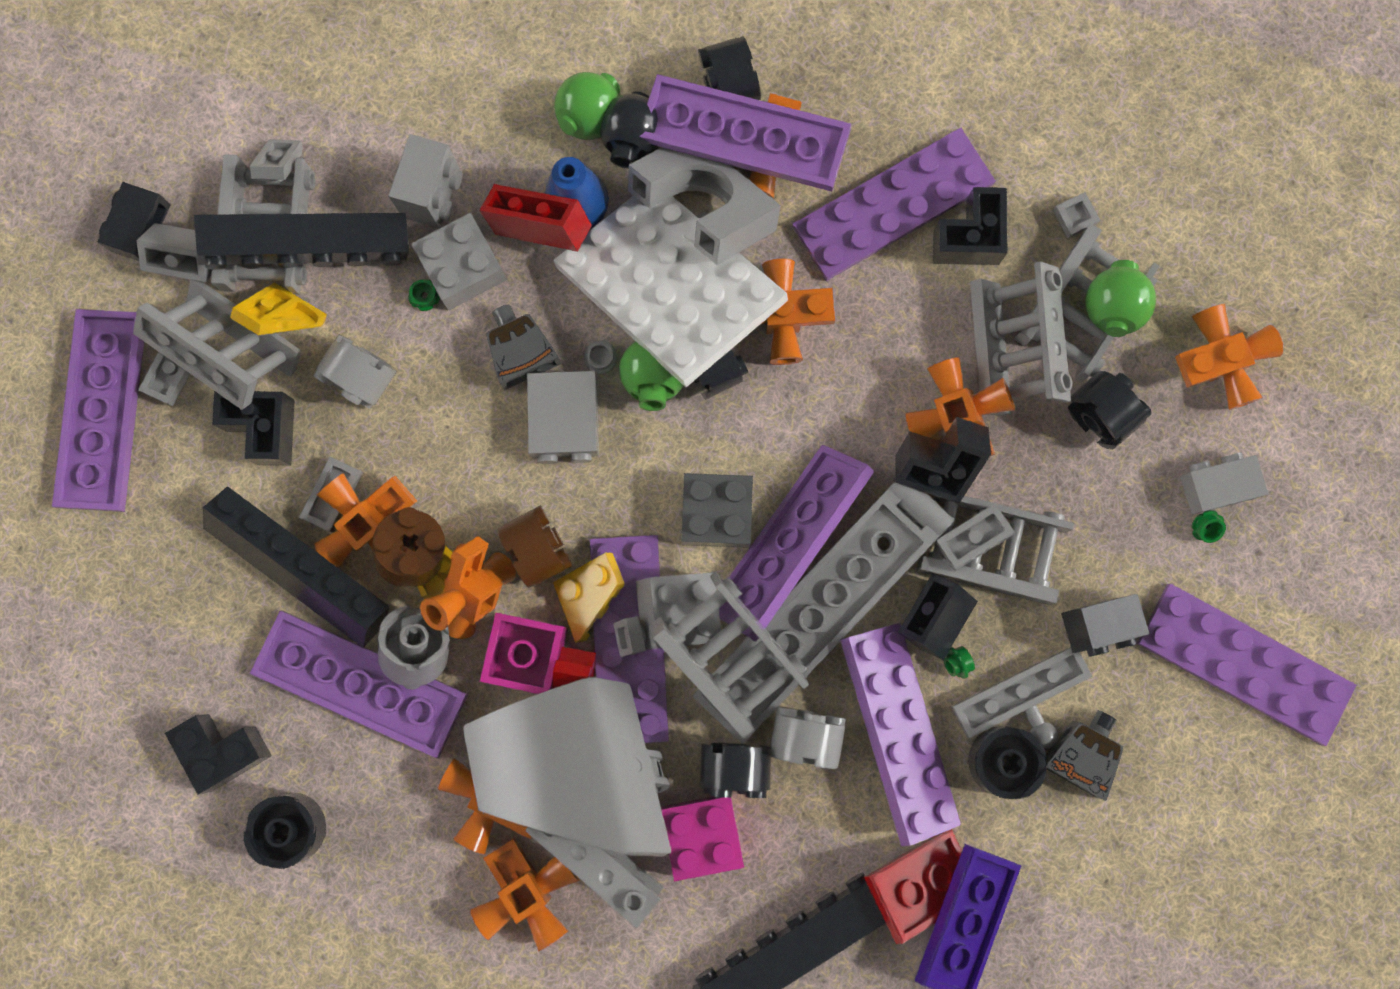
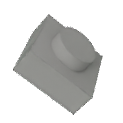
M1086 192L1056 205L1053 209L1068 239L1085 231L1090 223L1096 226L1101 221Z
M638 616L613 623L620 657L646 651L644 645L646 643V632L643 625L640 624Z

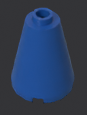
M564 157L554 164L545 194L577 199L592 224L591 228H593L604 218L608 208L609 194L606 185L599 176L577 158Z

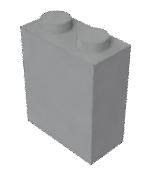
M595 371L527 373L528 454L532 458H537V463L540 464L558 463V458L571 457V462L586 463L592 461L591 456H599L598 385Z

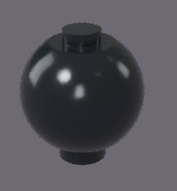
M634 91L630 94L616 97L610 103L601 122L600 137L606 149L611 152L610 161L621 168L629 169V164L659 149V146L651 145L648 141L639 137L645 131L654 133L658 123L657 111L654 108L651 113L647 105L649 96L643 92Z

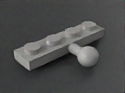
M1069 647L951 706L967 738H971L1024 711L1032 726L1030 733L1039 740L1044 750H1047L1056 745L1058 731L1054 725L1044 721L1037 704L1093 676L1081 653H1072V649Z

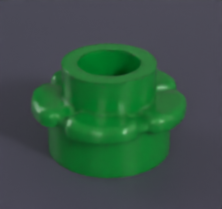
M420 279L410 286L408 300L414 308L418 307L420 311H429L433 309L435 304L439 303L441 298L431 280ZM423 293L428 294L426 298H422Z
M1214 510L1204 511L1199 514L1191 525L1194 530L1192 532L1193 536L1197 540H1203L1206 543H1214L1220 540L1226 531L1224 518Z
M963 646L950 648L944 659L946 670L953 677L968 678V673L975 670L971 654Z

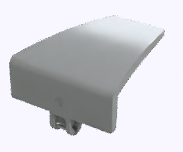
M596 677L581 679L508 705L463 727L478 811L621 855L665 856L671 853L657 793L663 792L670 787L668 778L663 776L660 764L663 761L661 752L646 749L631 686L628 683Z

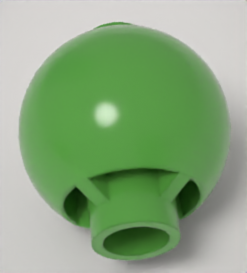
M580 72L568 77L557 90L554 101L555 115L561 130L567 135L581 140L601 138L600 126L610 103L620 93V86L617 80L608 73H601L599 75L593 72Z
M1130 260L1115 261L1112 263L1111 268L1097 275L1089 285L1085 297V308L1091 322L1112 337H1123L1142 328L1150 320L1156 307V292L1152 282L1143 272L1139 271V265Z
M636 341L624 352L620 361L619 374L625 390L633 398L639 400L638 405L643 410L659 411L664 409L666 401L675 397L683 385Z

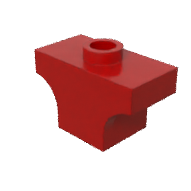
M562 647L559 659L555 661L553 669V689L581 679L594 677L596 653Z

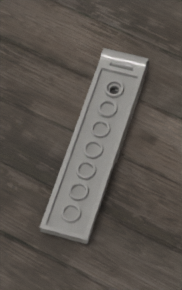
M895 481L792 589L765 629L788 656L793 653L798 656L807 668L803 672L806 678L953 523L954 519L925 492L896 483ZM885 537L888 539L889 547L887 550H880L878 548L877 541L879 538ZM747 637L712 675L714 676L716 673L722 674L762 640L758 638L754 642ZM770 652L729 686L730 690L728 693L734 700L739 697L743 699L783 666L782 663ZM794 677L790 678L753 708L749 719L754 730L744 738L740 736L699 689L692 696L743 744L793 692L799 683Z

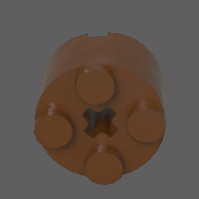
M541 505L497 529L506 553H510L514 561L512 564L528 588L538 585L573 566L564 548L558 549L564 543L555 527L546 526L550 521Z
M406 507L388 515L380 522L373 537V558L376 569L384 580L399 587L422 586L431 581L441 568L445 550V536L441 526L433 517L415 508ZM403 546H414L415 551L408 549L404 552Z

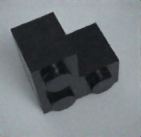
M973 187L966 200V219H939L933 231V264L1000 265L1008 253L1007 188Z
M214 391L212 425L225 432H246V460L256 465L291 466L295 404L293 398L284 392L254 391L251 404L241 410Z
M956 417L942 441L909 431L895 455L896 483L960 503L991 456L989 427Z
M210 714L195 715L165 733L197 795L216 790L272 756L256 726L243 727L223 739Z

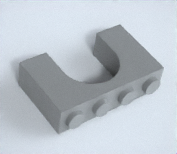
M663 147L629 164L628 191L649 209L685 191L707 192L717 196L725 203L722 207L696 221L694 247L716 265L777 230L781 205L728 164Z

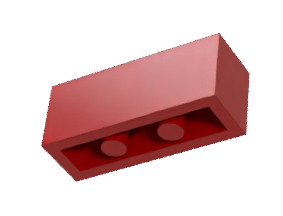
M497 184L493 185L479 209L495 235L578 252L592 226L577 199Z

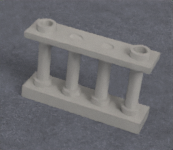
M223 155L218 214H307L309 190H314L315 173L303 158H296L295 173L290 172L286 180L268 183L264 179H252L249 168L237 155ZM250 184L293 186L292 204L246 202L244 199V188L249 187ZM298 263V266L293 268L261 267L256 269L243 268L240 264H227V268L212 269L211 283L221 291L235 292V282H240L241 279L285 281L284 286L291 293L300 295V287L305 285L307 281V270L303 263Z
M1091 223L1082 233L1059 268L1063 281L1061 293L1066 285L1071 288L1076 286L1085 293L1087 292L1092 280L1082 275L1083 270L1078 268L1084 258L1088 261L1093 259L1107 269L1111 268L1113 262L1119 260L1099 247L1100 243L1095 240L1102 230ZM1153 263L1144 272L1153 286H1155L1158 280L1153 276L1160 267L1156 263ZM1061 295L1063 317L1100 339L1091 356L1065 340L1067 358L1083 367L1076 378L1078 381L1083 382L1089 376L1093 377L1102 369L1105 361L1101 357L1114 337L1097 328L1086 314L1065 302V297ZM1038 302L1031 313L1038 312ZM1040 326L1020 330L1013 340L1024 347L1031 339L1036 342L1038 340L1041 341Z
M1041 261L1034 263V279L1000 288L999 283L982 278L970 281L979 392L1001 378L1005 379L1009 387V367L1043 359L1045 379L1010 386L1009 390L1013 400L1046 393V399L1063 403L1071 402L1070 390L1072 388V379L1068 373L1061 299L1063 281L1059 267ZM1037 292L1038 312L1003 321V301ZM1040 326V346L1006 354V334ZM1011 411L991 413V415H1008L1011 414Z
M190 280L186 302L164 314L148 302L137 308L133 330L134 335L241 410L251 404L257 379L274 368H278L291 378L296 372L302 351L277 333L257 335L230 318L232 307L236 305L202 281ZM195 312L210 321L193 332H189L177 323ZM222 330L236 339L235 342L220 351H216L204 342ZM248 349L263 358V360L247 370L242 369L231 361Z
M936 495L933 498L935 501L944 503L943 510L954 521L958 506L978 511L977 514L996 504L964 496L960 503ZM996 504L1003 516L1011 519L1010 526L1015 533L1006 540L1000 569H996L995 573L982 570L983 565L980 564L982 555L954 571L936 543L933 552H929L928 557L923 556L919 558L916 572L928 575L933 573L948 580L1052 605L1057 603L1059 590L1050 588V582L1047 579L1058 531L1066 533L1073 530L1074 523L1064 521L1065 516L1055 512L1046 511L1044 515ZM954 521L938 539L953 530ZM1024 523L1044 528L1034 576L1029 578V582L1016 579L1017 574L1014 573Z
M715 571L710 575L717 588L715 593L676 625L672 622L668 626L659 617L649 626L653 639L740 736L744 738L754 730L749 716L752 715L751 710L792 677L805 689L809 685L803 674L807 668L795 653L788 656L738 598L742 593L729 577L723 581ZM728 601L740 616L700 649L694 648L690 651L683 643L686 640L685 635ZM750 626L762 641L722 674L716 673L713 676L706 669L707 661ZM772 652L783 666L743 699L739 697L734 700L728 693L730 690L729 686Z
M529 827L525 830L636 929L661 900L658 894L664 887L628 855L610 852Z

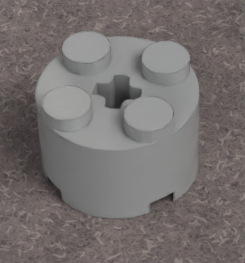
M338 334L317 366V371L313 376L330 387L333 385L342 390L341 395L357 405L362 404L371 409L373 405H376L397 371L367 349L352 345V340Z
M410 606L400 607L389 613L382 621L378 634V662L383 673L393 682L403 685L406 689L410 690L417 689L434 681L442 674L448 662L450 642L448 626L443 631L434 630L425 622L420 609L410 608Z
M777 707L770 745L771 757L797 764L807 763L814 764L815 767L838 769L846 719L830 715H818L817 712L801 709L794 710Z

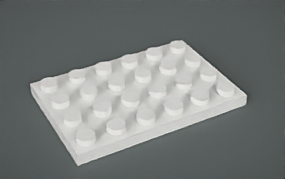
M633 195L588 232L578 252L565 250L553 261L560 272L639 345L645 348L684 387H687L788 301L787 293L740 253L716 265L694 247L696 221L699 218L673 196L649 209Z

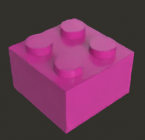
M496 612L480 682L535 694L553 689V669L555 661L559 659L561 648L565 645L568 628Z
M707 797L662 806L661 811L671 847L669 857L674 882L744 868L731 797Z

